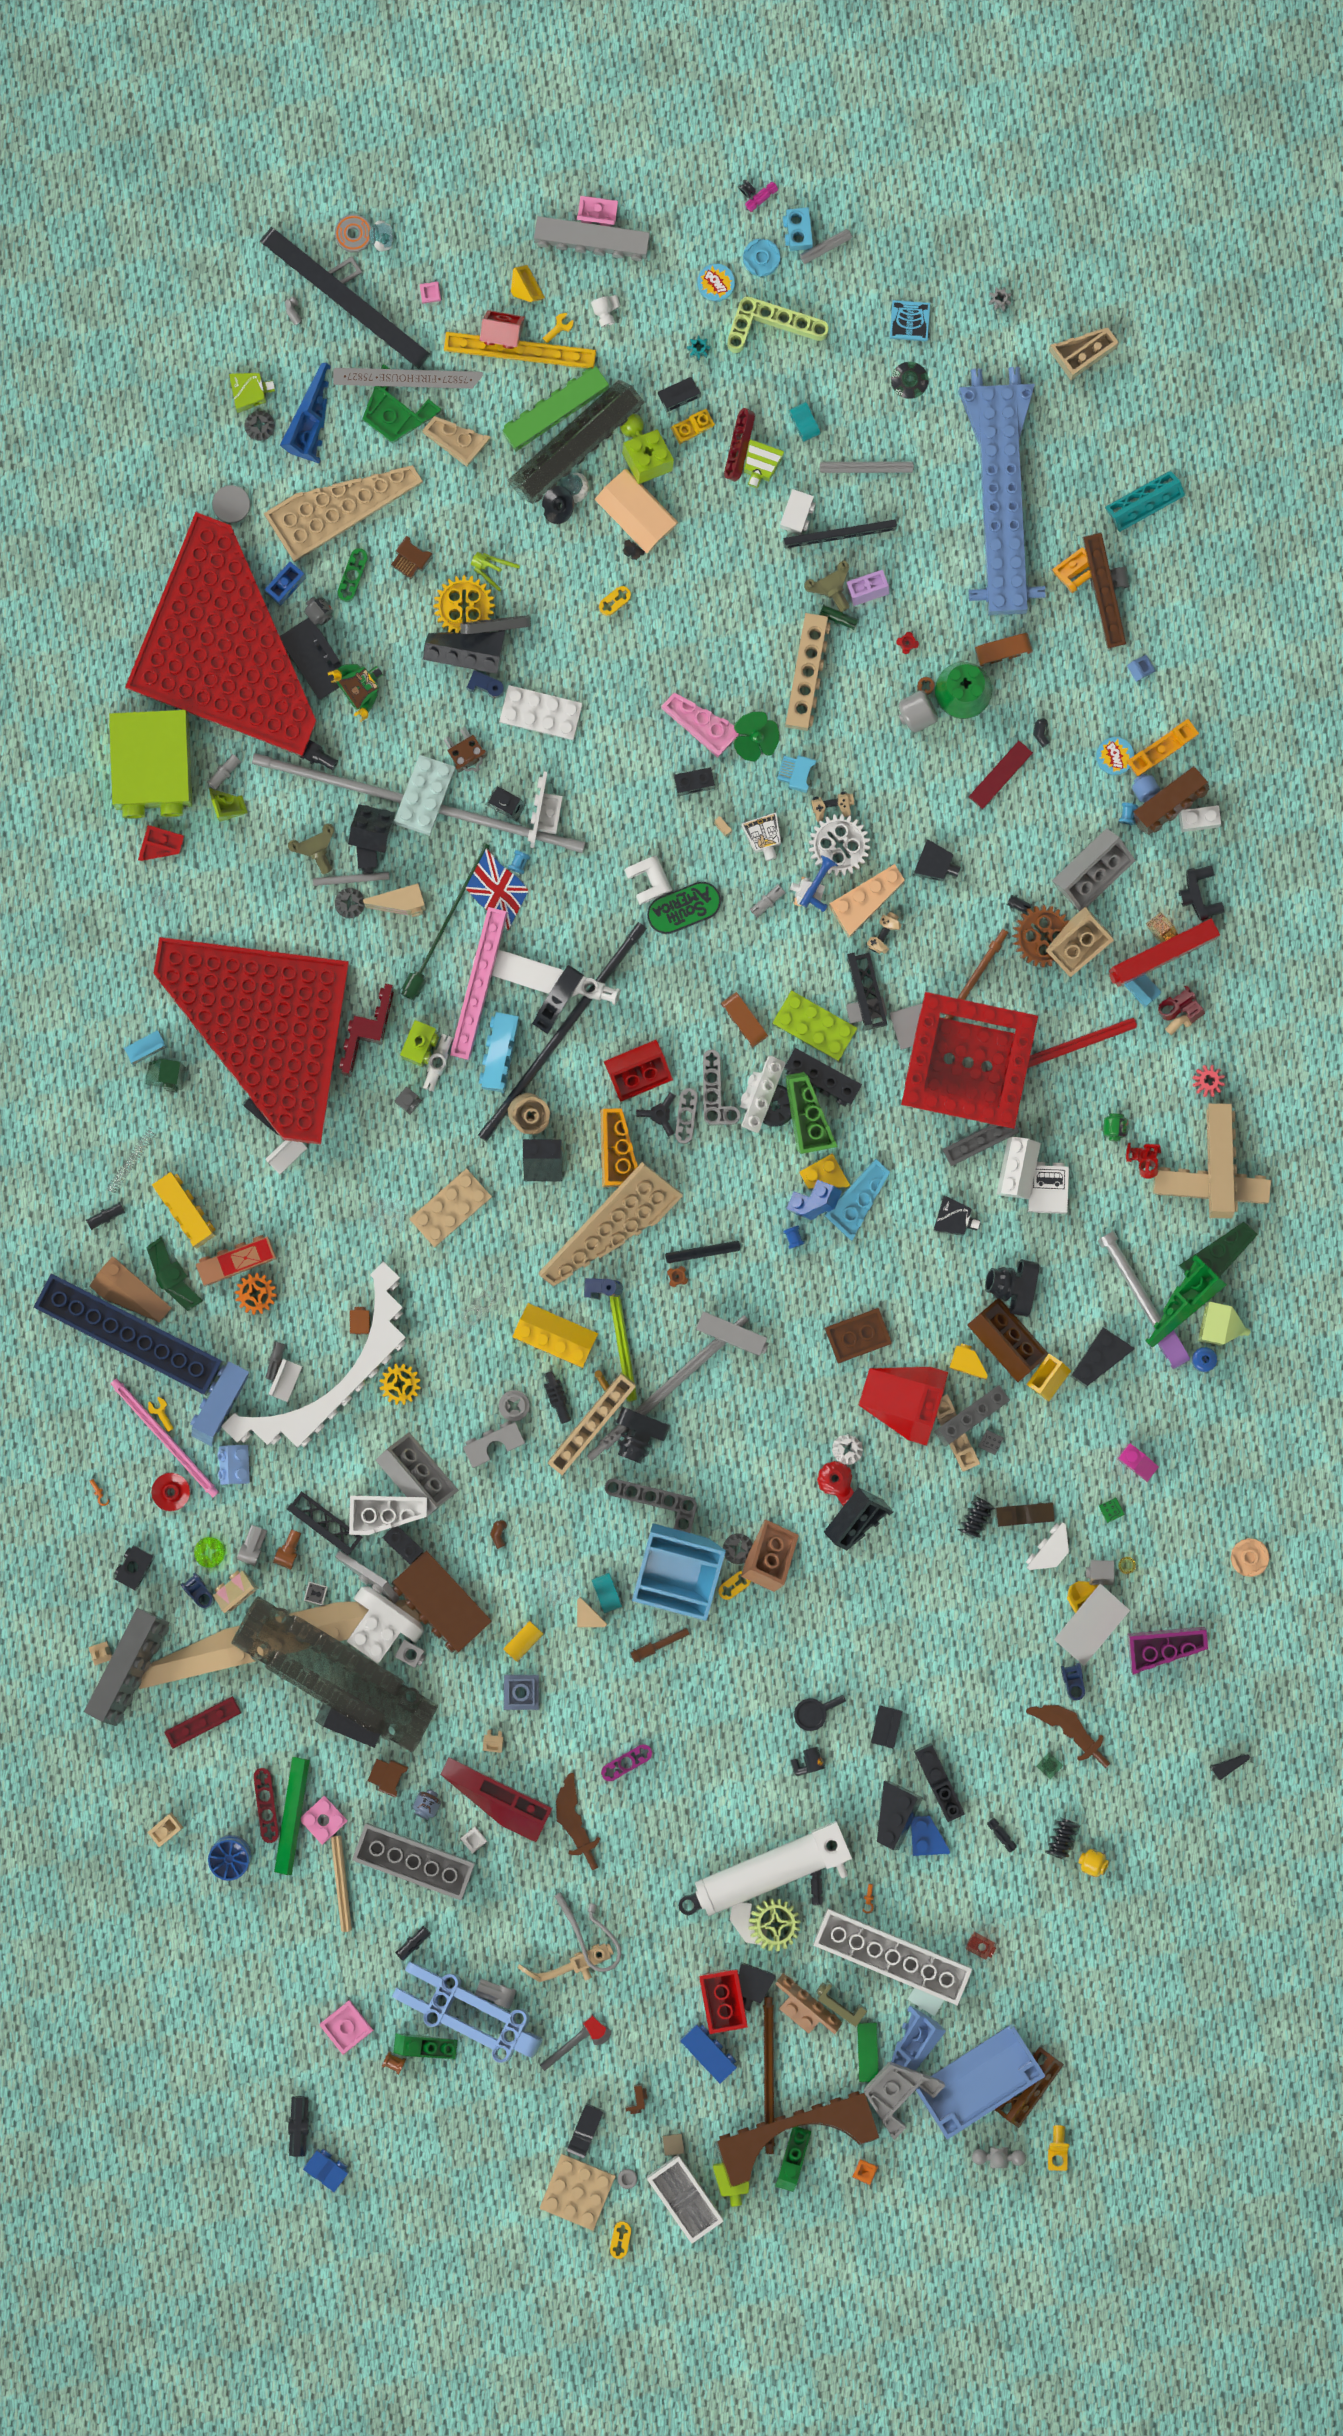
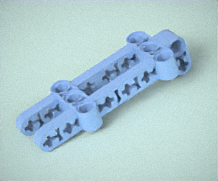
M409 1961L405 1971L437 1987L429 2004L399 1988L395 1989L392 1997L423 2013V2019L427 2026L435 2027L444 2024L492 2049V2057L499 2063L510 2060L515 2050L530 2058L535 2057L543 2039L531 2032H525L530 2019L527 2011L520 2009L510 2013L460 1987L461 1979L456 1974H447L441 1977ZM450 1977L455 1980L453 1988L447 1986V1980ZM440 1995H444L447 1999L444 2006L438 2003ZM455 1997L506 2023L499 2038L496 2039L448 2014ZM433 2012L438 2016L436 2023H432L429 2019L430 2014ZM517 2013H521L524 2016V2021L521 2024H518L515 2020ZM510 2030L515 2033V2039L512 2042L506 2037L507 2032ZM500 2048L506 2050L507 2055L504 2059L498 2056Z

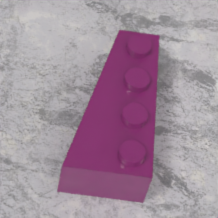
M1205 1627L1127 1633L1132 1675L1208 1649L1207 1630Z

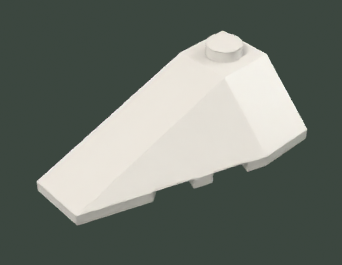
M350 1496L349 1535H370L427 1517V1497Z

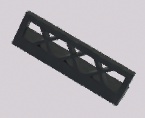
M855 952L847 954L865 1031L887 1026L870 953L855 956ZM867 958L868 966L863 971L858 968L857 960ZM864 976L872 979L873 983L869 989L862 984ZM869 993L877 998L874 1007L867 1004L866 998ZM873 1012L881 1015L882 1022L872 1024L871 1015Z
M302 1491L287 1508L289 1512L348 1556L363 1538L361 1535H354L357 1539L351 1547L344 1543L343 1534L349 1533V1526ZM302 1497L309 1501V1510H301L296 1506ZM311 1503H312L314 1506H316L317 1508H316V1509H312ZM321 1510L324 1512L325 1521L316 1522L313 1519L312 1511ZM327 1515L333 1520L327 1521ZM337 1522L340 1525V1533L332 1534L328 1529V1523ZM325 1523V1524H326V1528H324V1527H323L322 1525H320V1524ZM335 1535H341V1540Z

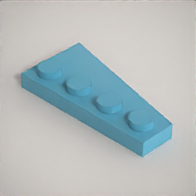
M874 1159L840 1196L835 1209L824 1214L851 1241H853L857 1230L863 1223V1219L890 1173L877 1159Z

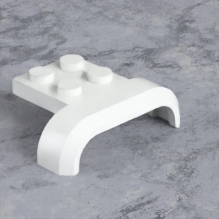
M369 1586L361 1587L353 1600L363 1605L369 1611L346 1642L377 1664L400 1632L415 1644L424 1633L423 1625Z

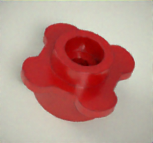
M906 632L902 638H897L896 644L902 648L903 654H909L910 650L916 649L919 646V642L915 641L911 632Z

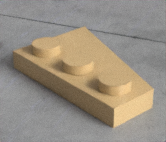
M436 416L432 418L422 431V433L466 467L491 439L490 436H483L471 429L456 426L455 423Z

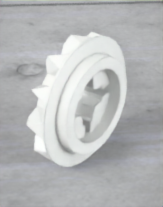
M849 1434L840 1435L833 1443V1456L842 1464H854L862 1456V1443L856 1436L853 1437ZM850 1443H852L851 1450L853 1452L849 1451L848 1453L843 1455L845 1450L843 1446L847 1447L848 1445H850Z

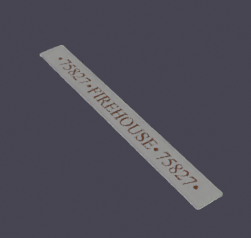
M333 369L334 385L473 389L483 377V372Z

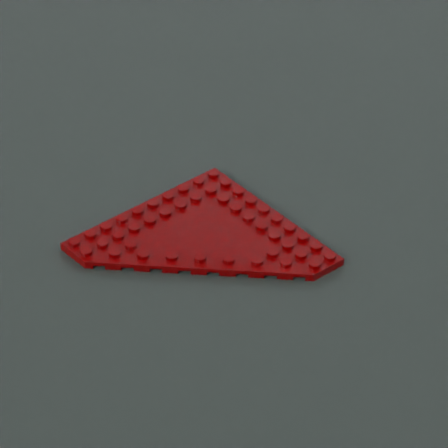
M195 512L125 688L177 709L186 710L190 714L303 757L317 721L231 525Z
M159 937L153 973L163 988L283 1140L321 1145L349 961Z

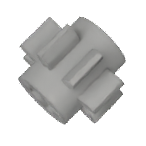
M995 287V293H989V297L992 300L988 304L995 306L994 311L997 308H1001L1004 311L1005 305H1011V302L1007 300L1011 297V293L1007 294L1005 287L1003 290H998ZM997 296L1003 298V302H1000V300H996Z

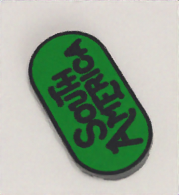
M696 882L661 896L650 904L647 912L648 922L655 931L661 934H672L715 916L720 908V893L710 883Z

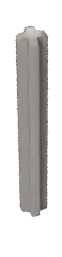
M820 462L821 473H912L914 470L913 462Z

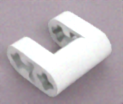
M657 855L624 870L628 879L646 872L652 888L636 895L639 905L672 891Z

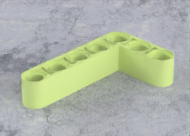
M744 297L739 303L728 336L727 346L733 353L741 352L745 346L753 320L817 341H822L827 337L829 327L823 320L752 297ZM750 304L753 309L746 311L743 309V306ZM769 310L771 314L768 317H764L761 315V311ZM780 316H787L789 320L785 323L780 322ZM803 321L807 324V326L805 328H799L797 326V323ZM745 322L747 327L740 329L737 323ZM817 327H822L825 330V332L823 334H817L815 332V329ZM734 339L740 340L741 345L737 347L733 346L731 344V341Z

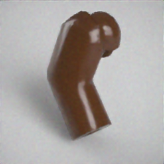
M504 1520L496 1521L490 1532L497 1549L505 1546L501 1537L503 1530L507 1528V1523Z

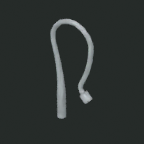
M562 1893L555 1895L554 1897L576 1933L588 1966L599 1972L614 1969L621 1959V1947L613 1934L593 1917L597 1905L589 1904V1918L611 1938L618 1953L614 1964L607 1968L596 1967L590 1962L584 1940L570 1907L567 1905L566 1900H564Z

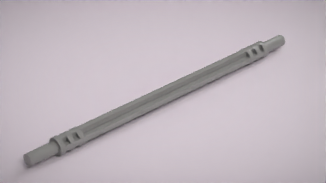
M743 1315L734 1324L742 1327L749 1320ZM715 1338L643 1402L635 1412L642 1415L648 1414L724 1346L726 1342ZM619 1424L599 1441L600 1444L587 1457L593 1461L605 1449L608 1450L622 1437L621 1433L625 1434L629 1428Z

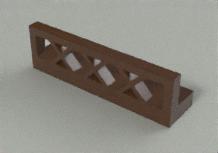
M1040 2046L1033 2057L1037 2063L1042 2054L1048 2057L1042 2065H1039L1045 2077L1025 2089L1020 2096H1014L995 2109L996 2112L1018 2128L1064 2065ZM1011 2103V2110L1008 2114L1002 2111L1006 2104Z

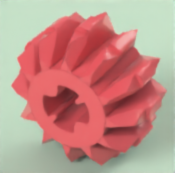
M1203 1065V1072L1197 1069L1196 1073L1199 1076L1194 1075L1192 1077L1193 1080L1198 1081L1193 1083V1087H1200L1196 1091L1198 1094L1204 1090L1203 1097L1208 1095V1091L1210 1096L1214 1097V1090L1220 1093L1221 1089L1218 1086L1224 1087L1225 1083L1219 1080L1224 1079L1225 1076H1218L1217 1074L1220 1073L1221 1069H1217L1214 1072V1065L1210 1066L1209 1071L1207 1066ZM1206 1076H1208L1209 1079H1213L1211 1086H1209L1208 1083L1204 1082V1080L1207 1079Z

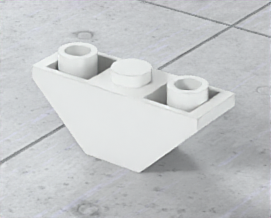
M1061 1522L1060 1525L1056 1523L1050 1530L1052 1534L1048 1540L1044 1538L1038 1545L1040 1549L1036 1555L1032 1553L1027 1559L1026 1563L1028 1565L1026 1568L1028 1570L1057 1567L1069 1552L1066 1524Z

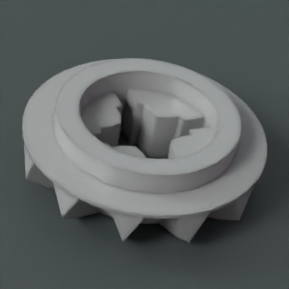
M508 1391L499 1401V1411L505 1419L519 1421L529 1411V1400L520 1391ZM520 1399L517 1406L521 1411L519 1412L514 1409L508 1412L511 1407L508 1400L516 1402Z

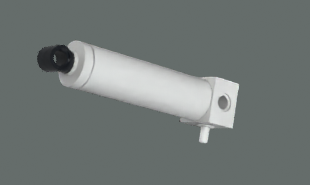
M834 1821L811 1831L812 1833L703 1878V1880L696 1881L695 1885L698 1891L681 1897L678 1905L679 1910L684 1915H692L700 1909H705L708 1916H711L825 1867L827 1869L837 1867L840 1877L845 1878L848 1876L844 1863L852 1859L839 1826ZM829 1840H834L837 1842V1846L830 1850L826 1847V1843ZM685 1900H691L694 1903V1907L691 1910L683 1908Z

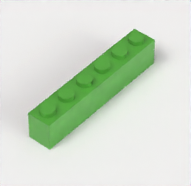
M589 367L582 372L581 377L568 381L565 388L555 390L551 393L550 398L537 402L534 409L524 411L519 415V419L516 421L511 420L504 425L503 435L515 452L609 389L608 382L597 367L593 369Z

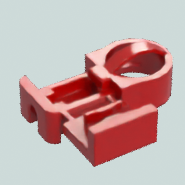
M1128 1143L1125 1154L1126 1162L1138 1160L1140 1162L1139 1172L1141 1177L1146 1179L1156 1177L1159 1173L1157 1156L1158 1153H1161V1146L1159 1144H1145L1143 1146L1144 1149L1131 1148V1143Z

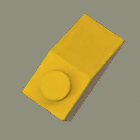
M963 1343L960 1346L956 1345L949 1368L986 1380L988 1375L976 1352L971 1350L972 1346Z

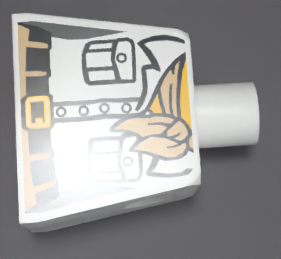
M776 813L741 824L742 830L755 854L763 851L766 861L777 858L774 847L780 846L781 840Z

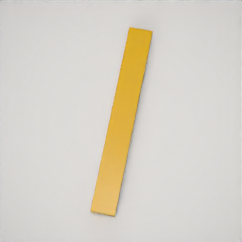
M446 332L444 351L585 369L589 367L593 369L595 365L596 350L527 341H519L517 348L506 349L502 347L503 345L499 344L494 346L485 345L484 342L479 341L480 336Z

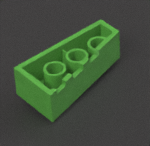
M804 1072L785 1075L797 1151L803 1154L838 1147L808 1076Z

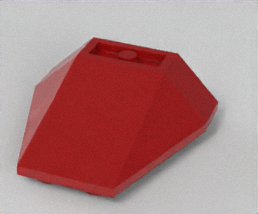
M933 1367L869 1368L858 1405L905 1439L927 1446L948 1372Z

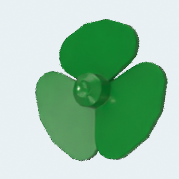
M762 711L747 713L734 725L736 733L747 735L736 737L733 743L737 754L744 760L757 761L761 755L760 748L767 756L774 754L779 743V730L775 721L768 720L766 713Z

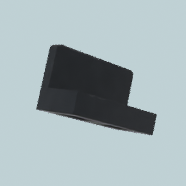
M689 377L658 391V396L667 413L700 398L701 392L696 387L692 377Z
M879 1706L871 1743L894 1749L902 1710Z

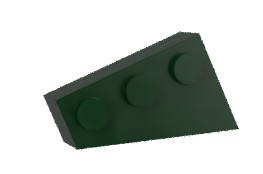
M166 1059L149 1062L145 1084L163 1087L168 1092L177 1093L178 1090L183 1089L186 1067L179 1061Z

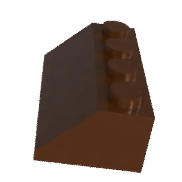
M1193 766L1133 811L1137 827L1148 835L1159 831L1163 824L1174 820L1179 812L1183 809H1188L1195 800L1203 798L1210 790L1208 781Z
M997 1298L967 1324L1017 1382L1028 1375L1049 1354L1020 1320L1010 1313L1009 1308L1001 1299Z

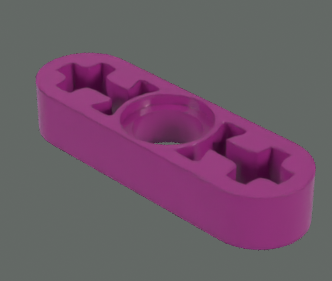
M641 1744L606 1764L601 1770L603 1779L614 1781L647 1762L652 1757L651 1748L646 1744ZM640 1748L648 1749V1757L645 1759L643 1756L638 1758L640 1762L636 1764L631 1753L635 1752L636 1756L640 1753ZM624 1757L631 1758L632 1766L630 1768L622 1767L621 1760ZM618 1762V1766L623 1772L619 1774L617 1770L613 1773V1778L610 1776L606 1777L604 1774L607 1772L606 1768L613 1769L616 1767L614 1763Z

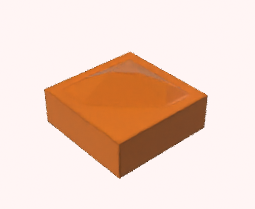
M860 2159L852 2177L871 2186L878 2166Z

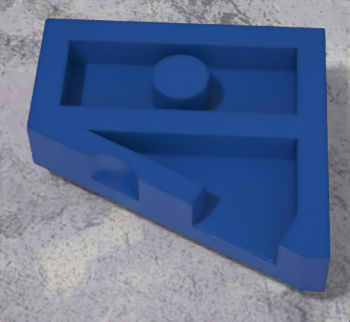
M915 1816L911 1823L913 1856L950 1854L948 1846L931 1817Z

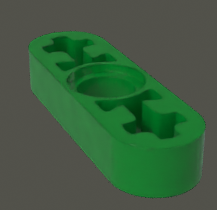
M361 548L352 551L339 585L338 596L343 602H350L354 599L367 564V553ZM359 553H362L364 560H360L358 563V567H361V569L350 566L351 563L355 565L356 558L354 556L359 555ZM354 570L358 573L356 580L348 579L347 575L350 571ZM345 581L349 584H355V587L350 586L349 592L352 594L351 596L347 595L346 598H344L343 593H341V591H345L348 586L347 584H344Z

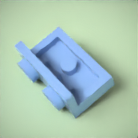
M248 1445L219 1446L217 1456L220 1461V1470L218 1472L220 1484L250 1483Z

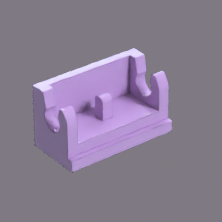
M883 570L847 582L853 606L889 594V585Z

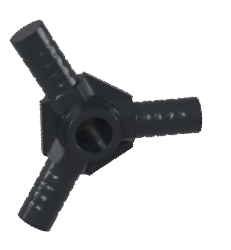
M669 1092L664 1102L652 1107L651 1110L636 1109V1117H648L655 1123L662 1125L668 1137L675 1134L668 1121L670 1120L669 1106L676 1095Z

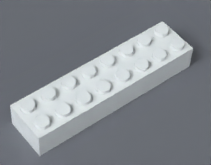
M829 1908L826 1910L813 1942V1946L957 2006L972 1971V1968Z

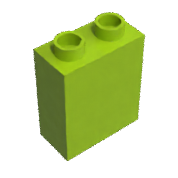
M186 710L109 713L112 805L116 810H122V817L127 819L144 818L145 809L160 808V815L163 817L183 816V807H192L189 715Z

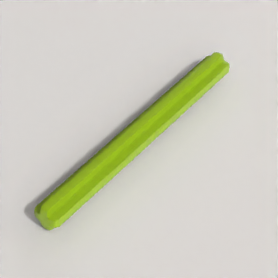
M609 1296L622 1373L635 1383L620 1296ZM636 1387L626 1398L628 1402L637 1400Z

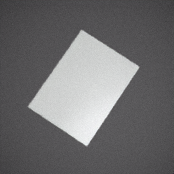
M1099 1584L1054 1640L1085 1666L1130 1610L1103 1585Z

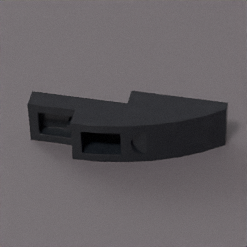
M567 965L536 1014L537 1016L532 1024L548 1034L584 975L570 965Z
M932 1743L915 1750L914 1753L947 1822L965 1815Z

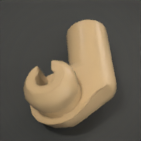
M1188 1014L1175 1018L1165 1030L1170 1035H1173L1182 1024L1188 1028L1191 1025L1187 1017Z

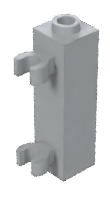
M704 1311L696 1327V1330L759 1357L761 1353L765 1354L769 1345L766 1342V1337Z

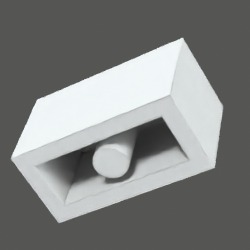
M792 489L780 528L798 535H802L803 531H807L810 523L807 517L809 513L813 514L816 503L813 502L814 496Z
M1219 806L1187 809L1179 812L1181 832L1219 828L1221 825Z

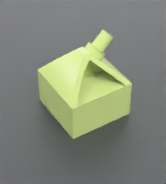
M1208 1302L1205 1305L1198 1341L1222 1346L1238 1336H1249L1251 1331L1243 1325L1232 1306Z

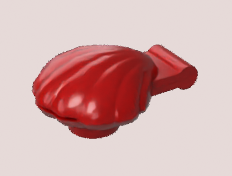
M832 1461L826 1463L819 1470L817 1477L820 1490L826 1494L836 1495L842 1506L846 1504L854 1493L850 1487L852 1481L851 1469L846 1464ZM833 1475H837L839 1477V1480L837 1482H833L831 1480V1477Z

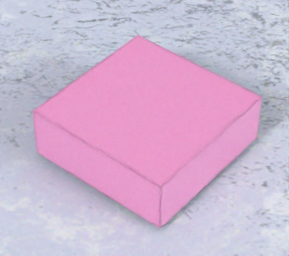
M439 282L420 284L422 304L441 301Z

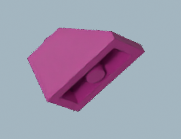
M1131 1443L1127 1444L1117 1460L1146 1482L1149 1481L1159 1468Z

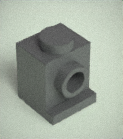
M406 1086L394 1102L411 1115L422 1100Z

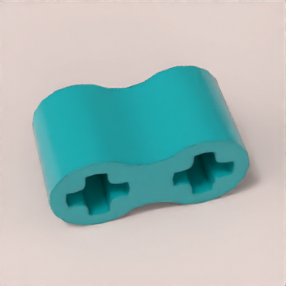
M806 402L788 410L803 442L821 434Z
M610 1573L591 1579L604 1614L622 1607Z

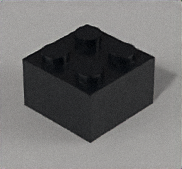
M358 804L350 827L348 845L385 853L393 832L396 812Z

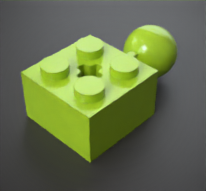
M628 413L620 421V430L625 436L632 437V439L623 442L622 455L637 483L641 484L673 471L674 459L658 429L643 435V419L638 414Z

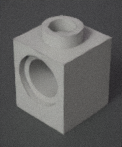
M1091 1560L1089 1567H1086V1578H1089V1584L1113 1585L1114 1561Z
M405 1639L394 1656L414 1668L417 1665L421 1666L426 1658L423 1655L425 1650ZM409 1649H414L417 1653V1657L414 1660H409L406 1657V1652Z

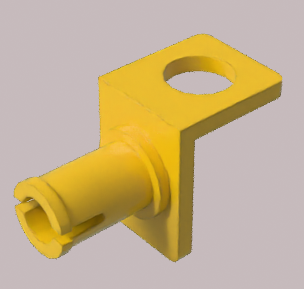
M1053 2126V2143H1050L1048 2147V2170L1067 2171L1070 2144L1065 2143V2126ZM1054 2156L1062 2157L1063 2164L1061 2166H1055L1052 2163Z

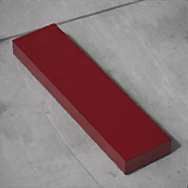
M1018 740L968 798L983 810L1033 752Z
M232 1696L166 1730L164 1733L172 1749L242 1712Z

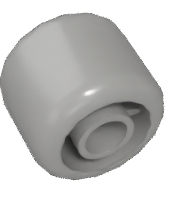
M923 690L899 702L898 707L901 712L899 718L902 724H907L908 728L914 733L938 721L937 712L929 696Z

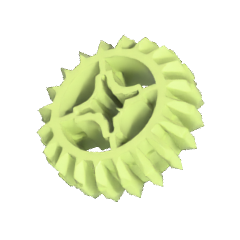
M773 1898L769 1899V1905L766 1901H762L763 1908L760 1905H756L758 1913L756 1911L751 1912L755 1919L750 1918L749 1922L754 1923V1926H749L748 1929L755 1932L750 1936L758 1937L755 1940L756 1944L762 1941V1949L767 1944L768 1951H772L773 1947H775L776 1951H780V1945L783 1949H787L786 1942L792 1945L794 1942L791 1937L798 1938V1935L794 1933V1931H800V1928L795 1927V1924H799L801 1921L794 1919V1917L799 1915L798 1912L792 1914L794 1906H790L787 1909L788 1902L784 1901L781 1905V1899H777L776 1903ZM776 1909L782 1911L788 1920H781L778 1913H776ZM770 1910L768 1921L760 1924L764 1913ZM774 1922L783 1923V1925H778V1927L775 1928L771 1926L766 1927V1925H770ZM789 1926L787 1934L780 1940L781 1929ZM761 1930H769L774 1941L766 1938Z

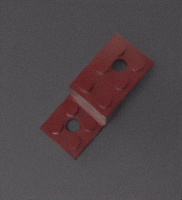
M385 983L384 988H380L379 999L381 1004L375 1010L374 1017H376V1020L354 1016V1019L349 1021L348 1031L350 1037L345 1039L343 1049L346 1054L345 1058L341 1057L339 1066L344 1076L352 1077L360 1040L383 1044L395 990L393 985Z

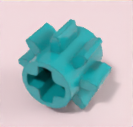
M698 335L696 340L690 339L692 346H687V350L692 351L690 358L696 356L698 361H700L701 356L707 358L706 350L709 351L711 348L709 345L706 346L707 338L702 340ZM698 344L701 345V351H697L696 347Z

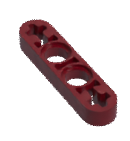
M747 408L741 409L738 413L724 470V477L734 482L738 481L742 475L755 421L754 411Z
M259 1768L255 1771L253 1779L261 1837L265 1842L273 1843L279 1837L272 1777L268 1769ZM260 1771L268 1775V1778H265L264 1781L265 1784L269 1783L270 1787L258 1789V1785H262L261 1779H257ZM261 1791H269L270 1799L268 1801L260 1799ZM266 1809L271 1810L273 1813V1817L269 1821L264 1820L262 1817V1813ZM274 1822L275 1826H271V1831L275 1832V1835L272 1837V1840H269V1837H265L268 1827H263V1823L269 1824Z

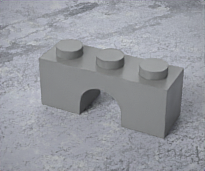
M511 1421L500 1425L501 1429L495 1432L491 1429L483 1433L484 1437L479 1440L474 1437L465 1442L466 1446L463 1449L472 1468L490 1461L487 1449L494 1441L502 1442L508 1452L525 1444L515 1422L511 1423Z

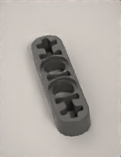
M531 616L460 623L461 634H473L530 627Z

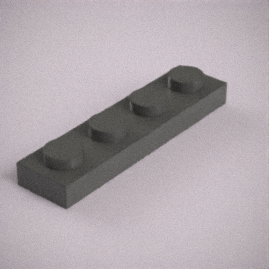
M1016 1124L1015 1129L990 1125L942 1149L951 1167L1018 1134L1019 1130Z

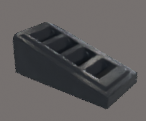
M1243 1754L1212 1765L1209 1768L1217 1780H1221L1247 1762L1251 1757L1249 1754Z

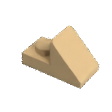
M171 1812L147 1833L158 1847H161L181 1831L183 1826Z

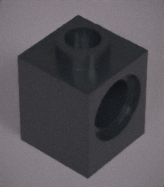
M356 846L359 871H363V874L374 873V870L378 869L377 851Z

